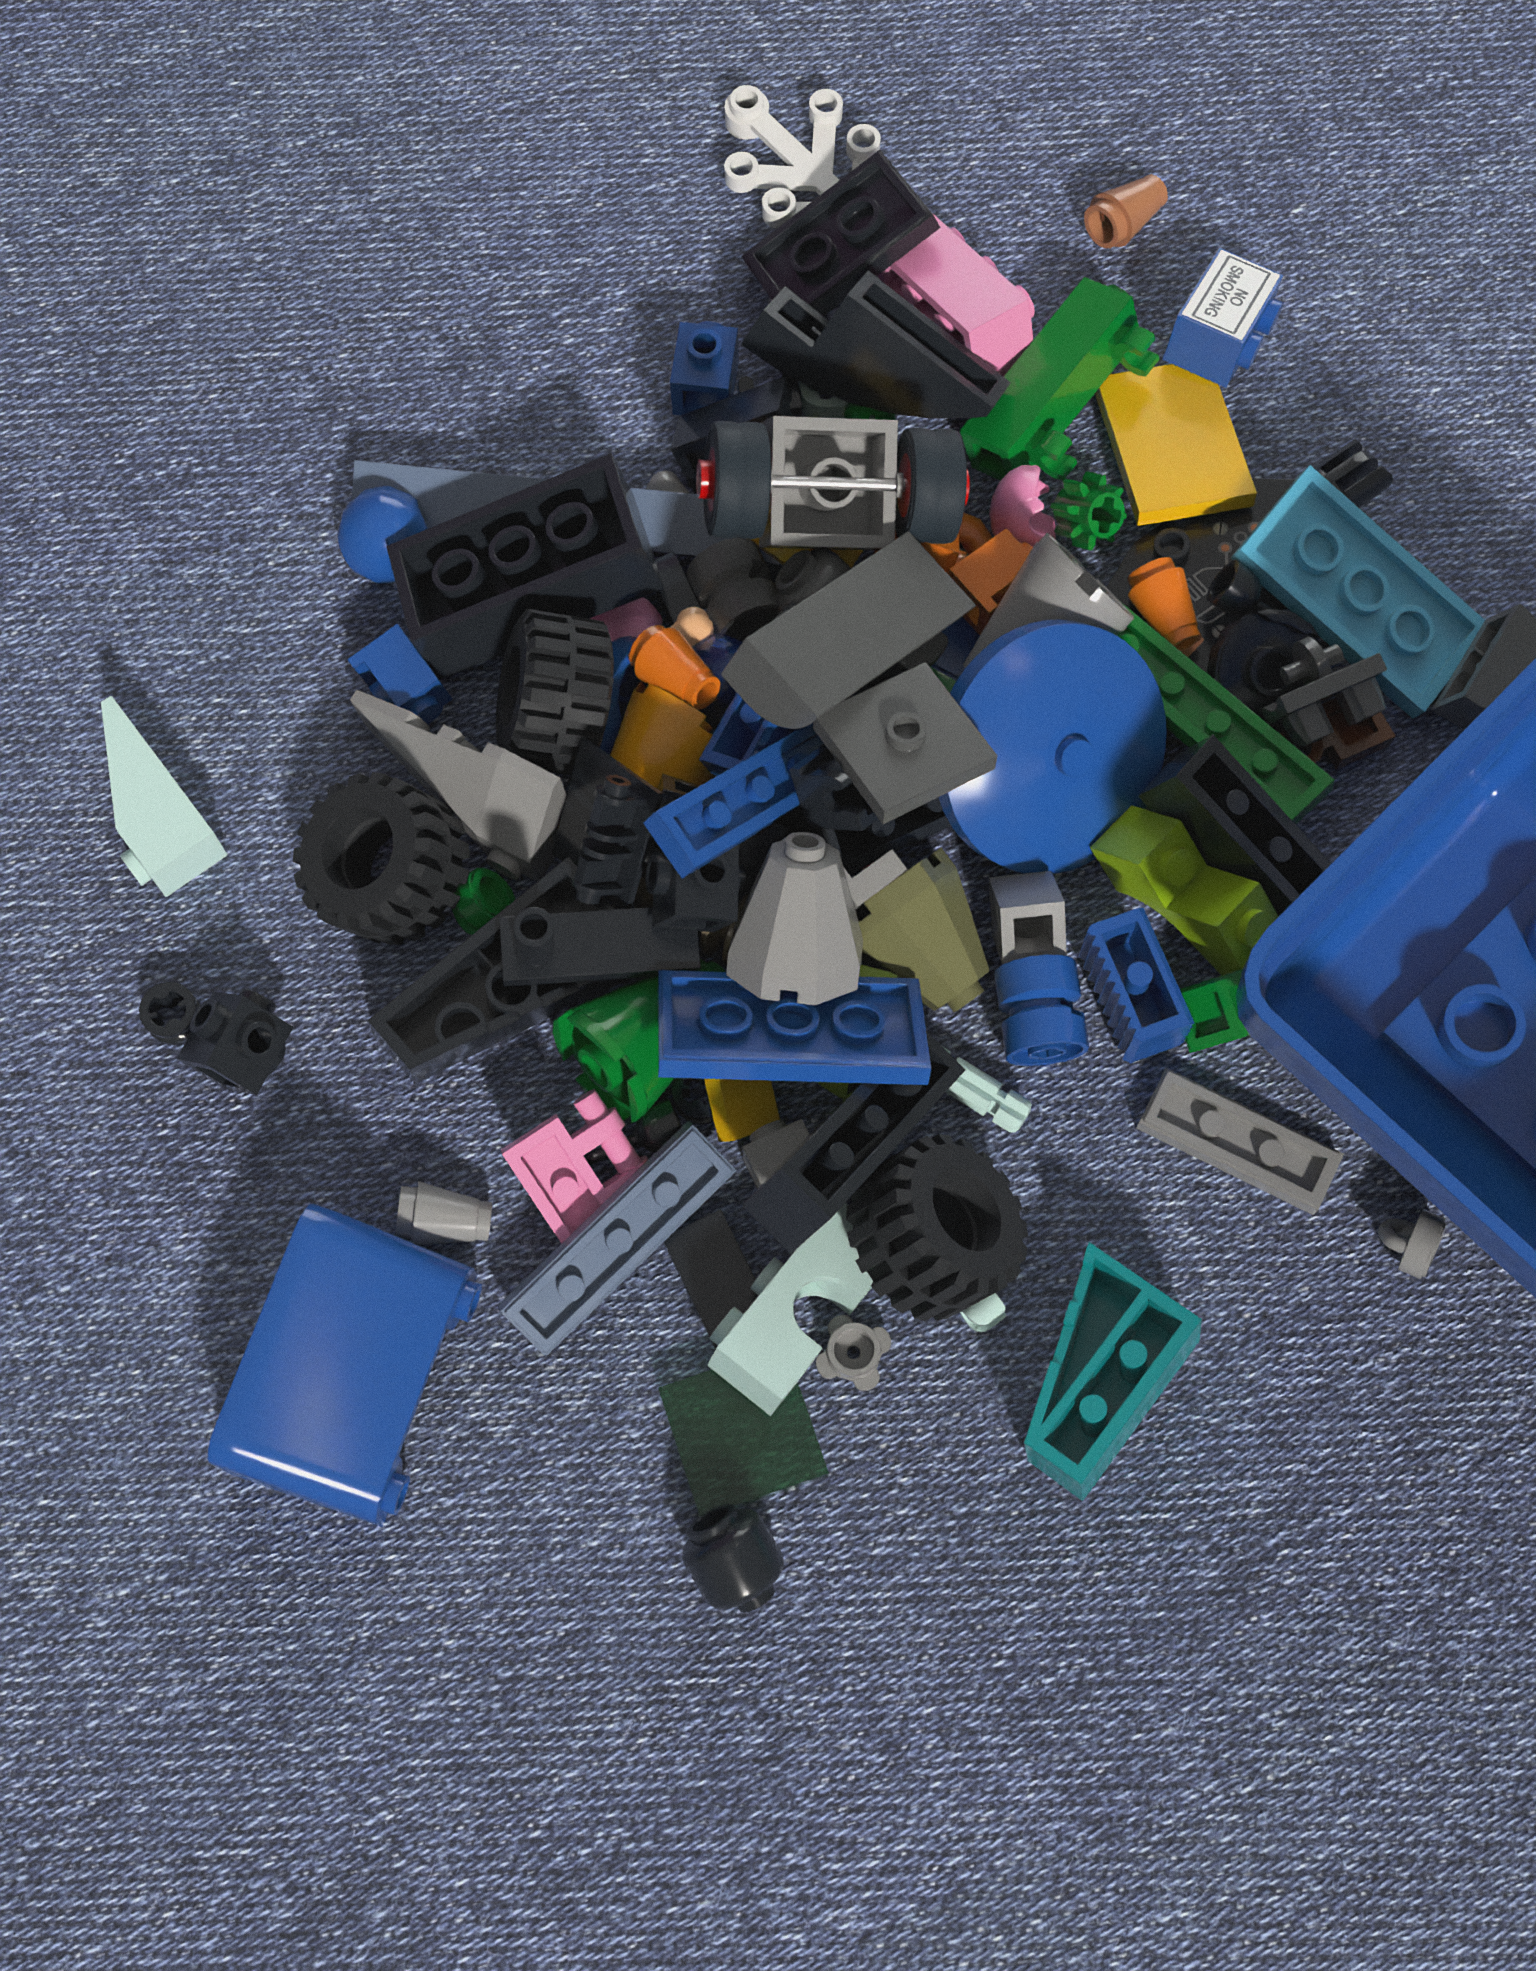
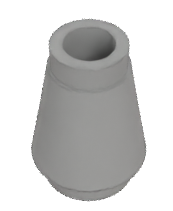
M418 1181V1187L401 1186L395 1236L411 1240L412 1243L420 1246L472 1242L475 1240L488 1241L492 1202L479 1201L478 1198Z

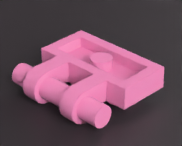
M596 1089L583 1094L573 1103L586 1122L575 1133L570 1135L557 1114L501 1149V1153L561 1244L648 1160L647 1156L639 1157L622 1131L626 1123L615 1107L607 1108ZM601 1145L618 1171L604 1183H601L584 1157L585 1154Z

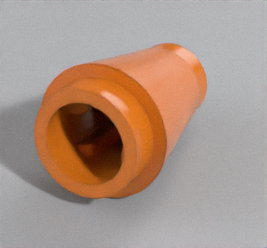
M1163 557L1150 561L1137 568L1128 576L1127 582L1131 588L1128 598L1149 626L1180 651L1193 646L1202 638L1198 629L1184 569L1176 567L1172 558Z
M653 625L645 629L634 641L629 653V661L634 667L636 677L640 681L657 686L697 710L706 708L715 700L720 691V680L713 675L709 667L678 629Z

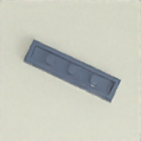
M690 1121L686 1122L498 1305L499 1311L546 1357L737 1170Z

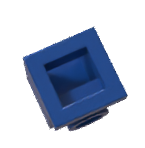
M398 624L347 659L355 671L367 683L368 688L376 698L413 712L426 722L427 725L433 722L441 714L443 706L453 699Z

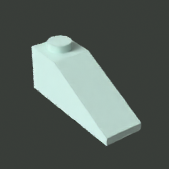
M109 696L101 702L115 828L129 847L128 850L119 856L141 886L153 879L164 896L167 897L228 854L215 833L114 698Z

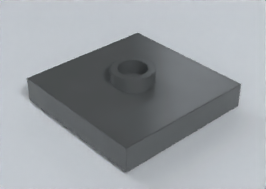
M926 662L842 701L813 722L814 731L846 775L852 779V783L882 824L910 812L994 770L996 767L997 754Z

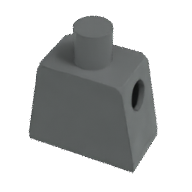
M1518 604L1484 621L1431 709L1433 712L1465 730L1536 658V618L1528 609Z

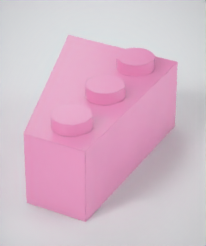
M934 215L941 228L885 269L878 277L1004 377L1033 341L1031 318L1035 314L1033 302L1022 286H1014L999 273L996 265L989 257H981L966 243L964 237L956 228H949Z

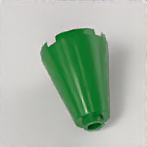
M700 959V971L725 972L716 962H706ZM658 976L645 977L573 1007L553 1021L552 1033L563 1061L574 1055L584 1071L575 1078L583 1091L587 1093L596 1089L608 1109L615 1107L624 1121L631 1116V1123L637 1121L648 1112L674 1079L658 1077Z

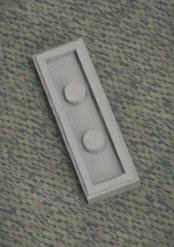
M1165 1068L1136 1129L1312 1215L1319 1210L1344 1153L1169 1068Z

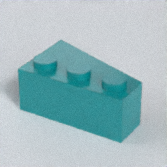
M1088 1242L1077 1285L1063 1320L1064 1325L1053 1359L1050 1361L1024 1441L1027 1461L1082 1501L1199 1343L1202 1323L1200 1317L1090 1242Z

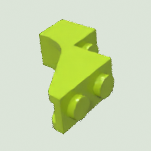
M1131 805L1090 847L1117 892L1131 896L1161 914L1183 934L1221 975L1244 968L1253 947L1266 929L1279 917L1259 882L1207 866L1181 820Z

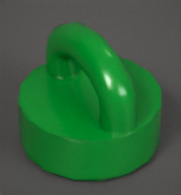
M476 868L468 874L466 884H458L455 894L461 898L455 909H451L460 927L465 933L472 936L515 901V896L507 882L496 872L486 868Z

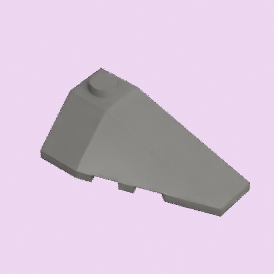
M356 690L350 701L363 723L431 796L445 803L454 811L452 817L461 821L467 835L487 855L485 861L499 873L514 880H518L521 874L537 882L542 879L555 858L552 850L567 795L560 777L489 742L481 753L474 745L464 739V735L459 730L444 724L437 735L429 732L430 727L413 712Z

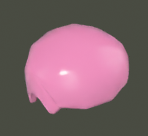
M1021 465L1009 471L999 482L992 496L989 513L994 536L1007 528L1020 543L1026 542L1032 547L1046 533L1050 534L1054 539L1056 538L1054 532L1056 528L1055 519L1041 511L1044 509V503L1038 499L1040 495L1048 493L1050 490L1049 486L1039 479L1041 470L1039 466Z

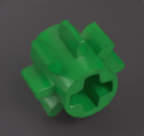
M1088 471L1084 473L1082 482L1070 479L1063 480L1064 488L1060 490L1055 501L1050 506L1058 523L1054 530L1055 534L1071 538L1072 546L1086 550H1093L1096 539L1110 543L1114 542V534L1121 528L1124 519L1127 518L1124 503L1120 498L1124 489L1119 486L1106 484V475Z

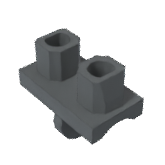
M1303 638L1293 644L1292 657L1294 662L1280 668V675L1286 685L1302 680L1305 686L1278 697L1275 703L1262 708L1261 711L1267 724L1273 725L1281 721L1296 748L1301 749L1334 733L1321 704L1329 699L1336 698L1349 727L1384 711L1386 706L1375 677L1385 672L1387 667L1380 653H1377L1331 674L1330 666L1344 660L1343 652L1339 645L1334 644L1322 649L1313 638Z

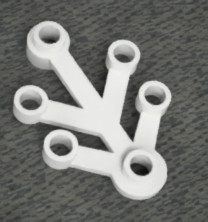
M742 85L734 89L725 101V125L730 134L743 140L759 137L788 165H758L757 159L747 152L733 153L725 161V182L732 191L745 193L752 189H770L762 198V217L768 226L777 229L811 203L796 202V198L790 190L814 191L821 195L839 181L833 174L836 126L840 124L843 113V100L840 94L831 89H821L810 97L809 119L814 125L812 153L769 114L768 99L758 88L751 85ZM821 107H831L834 110L822 112L818 109ZM869 124L856 125L847 134L846 153L848 158L853 161L852 170L880 150V133ZM864 141L870 143L871 146L863 148L855 144ZM739 169L748 170L750 173L740 176L734 174L733 172ZM784 205L787 209L778 212L772 210L771 207Z

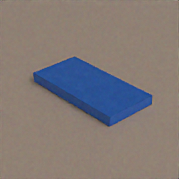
M658 970V1077L906 1085L929 1084L931 1063L920 982L917 978L859 977L857 990L818 1005L797 1003L798 992L780 990V1001L760 999L726 975L727 972Z

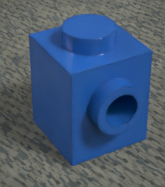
M712 321L679 323L670 378L672 415H682L734 395L739 364L738 328L726 327Z

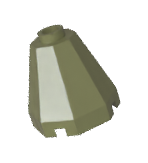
M942 847L865 901V906L856 912L863 937L861 960L873 968L894 973L898 978L919 979L922 1003L933 1011L947 1003L955 1013L985 991L978 980L989 972V967L957 868Z

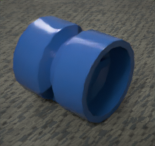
M1049 954L1029 956L1005 963L995 970L994 982L998 1008L1002 1012L1009 1014V1017L1001 1025L1007 1062L1019 1066L1050 1065L1080 1057L1088 1052L1089 1041L1084 1013L1073 1009V1005L1081 997L1076 961L1072 957Z

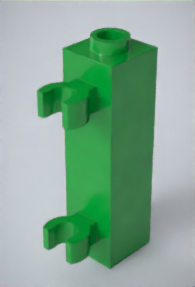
M1086 277L1080 281L1004 375L1011 383L987 417L970 418L960 430L972 468L1000 481L1009 471L1021 465H1038L1042 471L1058 480H1064L1077 464L1076 458L1065 454L1072 445V440L1063 433L1119 362L1132 373L1146 377L1160 360L1158 354L1147 350L1155 341V335L1149 330L1139 327L1133 296L1116 285L1106 286Z

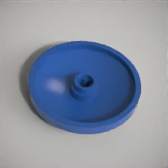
M1056 619L1029 623L1002 635L984 648L964 669L955 682L950 694L998 757L994 770L938 797L943 812L952 828L979 855L1016 872L1035 873L1052 871L1053 874L1076 869L1097 859L1090 847L1131 805L1142 809L1146 808L1147 805L1138 795L1158 775L1163 766L1167 734L1166 716L1158 684L1146 662L1126 641L1111 632L1077 621Z

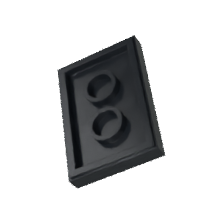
M878 150L741 257L772 300L786 286L821 315L825 316L843 302L848 293L867 271L878 276L941 227L932 212L884 153Z

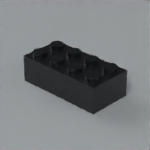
M612 453L386 546L411 642L439 680L504 654L512 629L526 609L590 619L664 589L635 497Z

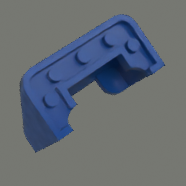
M310 1203L301 1214L294 1228L215 1424L208 1447L207 1459L209 1463L239 1478L383 1527L388 1513L392 1515L398 1514L409 1488L410 1476L402 1474L403 1461L399 1454L447 1329L453 1330L459 1320L469 1322L478 1306L482 1284L475 1282L478 1276L476 1270L464 1263L340 1212Z

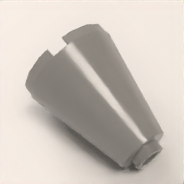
M1046 533L1039 542L1036 541L963 665L966 668L984 648L1002 635L1029 623L1056 619L1072 620L1118 635L1127 629V626L1135 618L1101 581L1096 580L1082 566L1083 564L1050 534Z

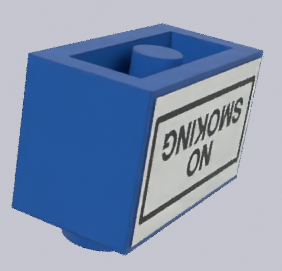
M1219 248L1179 312L1162 360L1227 388L1239 366L1247 370L1250 369L1264 336L1258 333L1261 332L1268 336L1272 331L1284 302L1275 299L1284 275Z

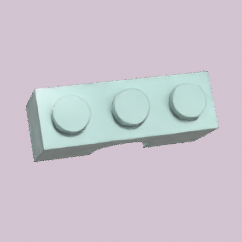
M846 1203L827 1223L801 1244L785 1264L774 1257L750 1288L759 1295L744 1314L736 1307H733L709 1338L718 1347L707 1366L769 1416L774 1413L822 1350V1347L807 1336L798 1326L793 1312L794 1302L806 1296H819L830 1300L850 1316L872 1288L873 1280L867 1272L861 1273L855 1261L859 1258L857 1249L850 1247L847 1232L853 1229V1225L846 1220L848 1206Z

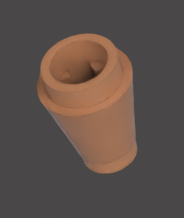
M1149 174L1094 196L1090 207L1086 209L1084 214L1085 227L1091 239L1103 248L1127 245L1157 211L1166 204L1168 192L1165 184L1156 175Z

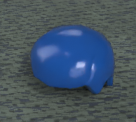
M387 485L365 489L345 507L337 538L344 560L353 572L378 584L396 582L386 546L429 528L420 512L418 501L410 494Z

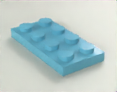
M1311 465L1299 474L1231 557V559L1239 561L1252 570L1259 578L1261 585L1291 612L1312 624L1318 635L1330 646L1334 644L1339 645L1344 658L1351 665L1380 653L1387 667L1385 672L1375 677L1380 690L1413 719L1427 710L1450 680L1485 621Z

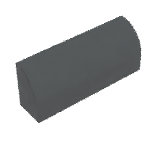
M908 531L748 636L721 675L740 697L765 720L784 728H803L816 721L956 622L976 605Z

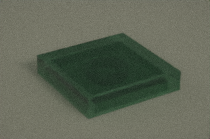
M713 1370L658 1388L699 1516L722 1504L731 1503L737 1508L829 1475L798 1382L771 1416Z

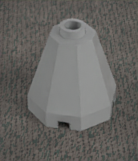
M809 832L792 833L786 839L772 843L738 916V921L734 925L727 959L726 975L758 998L780 1001V990L798 992L797 1003L818 1005L858 989L863 937L839 850L827 844L821 836Z

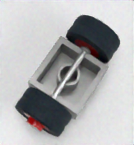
M772 416L761 423L713 422L707 435L704 460H698L696 475L698 499H703L707 532L709 536L715 538H759V548H827L829 550L879 551L895 540V529L898 538L909 531L919 543H951L959 533L964 507L968 502L970 478L966 468L965 450L961 435L958 431L952 429L930 430L927 428H909L902 432L897 446L898 420Z

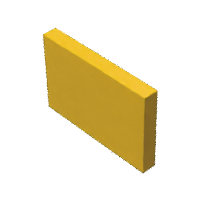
M1169 364L1153 367L1146 377L1136 375L1131 371L1110 374L1095 392L1137 526L1254 506L1257 492L1219 384Z

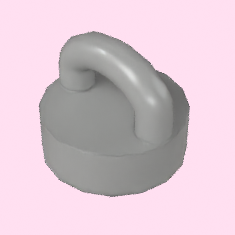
M1423 1209L1416 1224L1398 1218L1387 1219L1380 1224L1378 1228L1379 1239L1388 1248L1403 1254L1399 1271L1418 1279L1426 1277L1448 1223L1445 1222L1446 1218Z

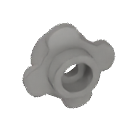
M847 1315L834 1317L828 1324L830 1339L826 1351L819 1354L816 1359V1368L819 1374L825 1379L840 1377L852 1381L860 1391H869L875 1388L880 1380L877 1367L881 1355L888 1352L891 1347L889 1333L882 1327L871 1329L864 1324L855 1323ZM851 1347L858 1348L860 1356L856 1359L849 1358L847 1355L848 1349Z

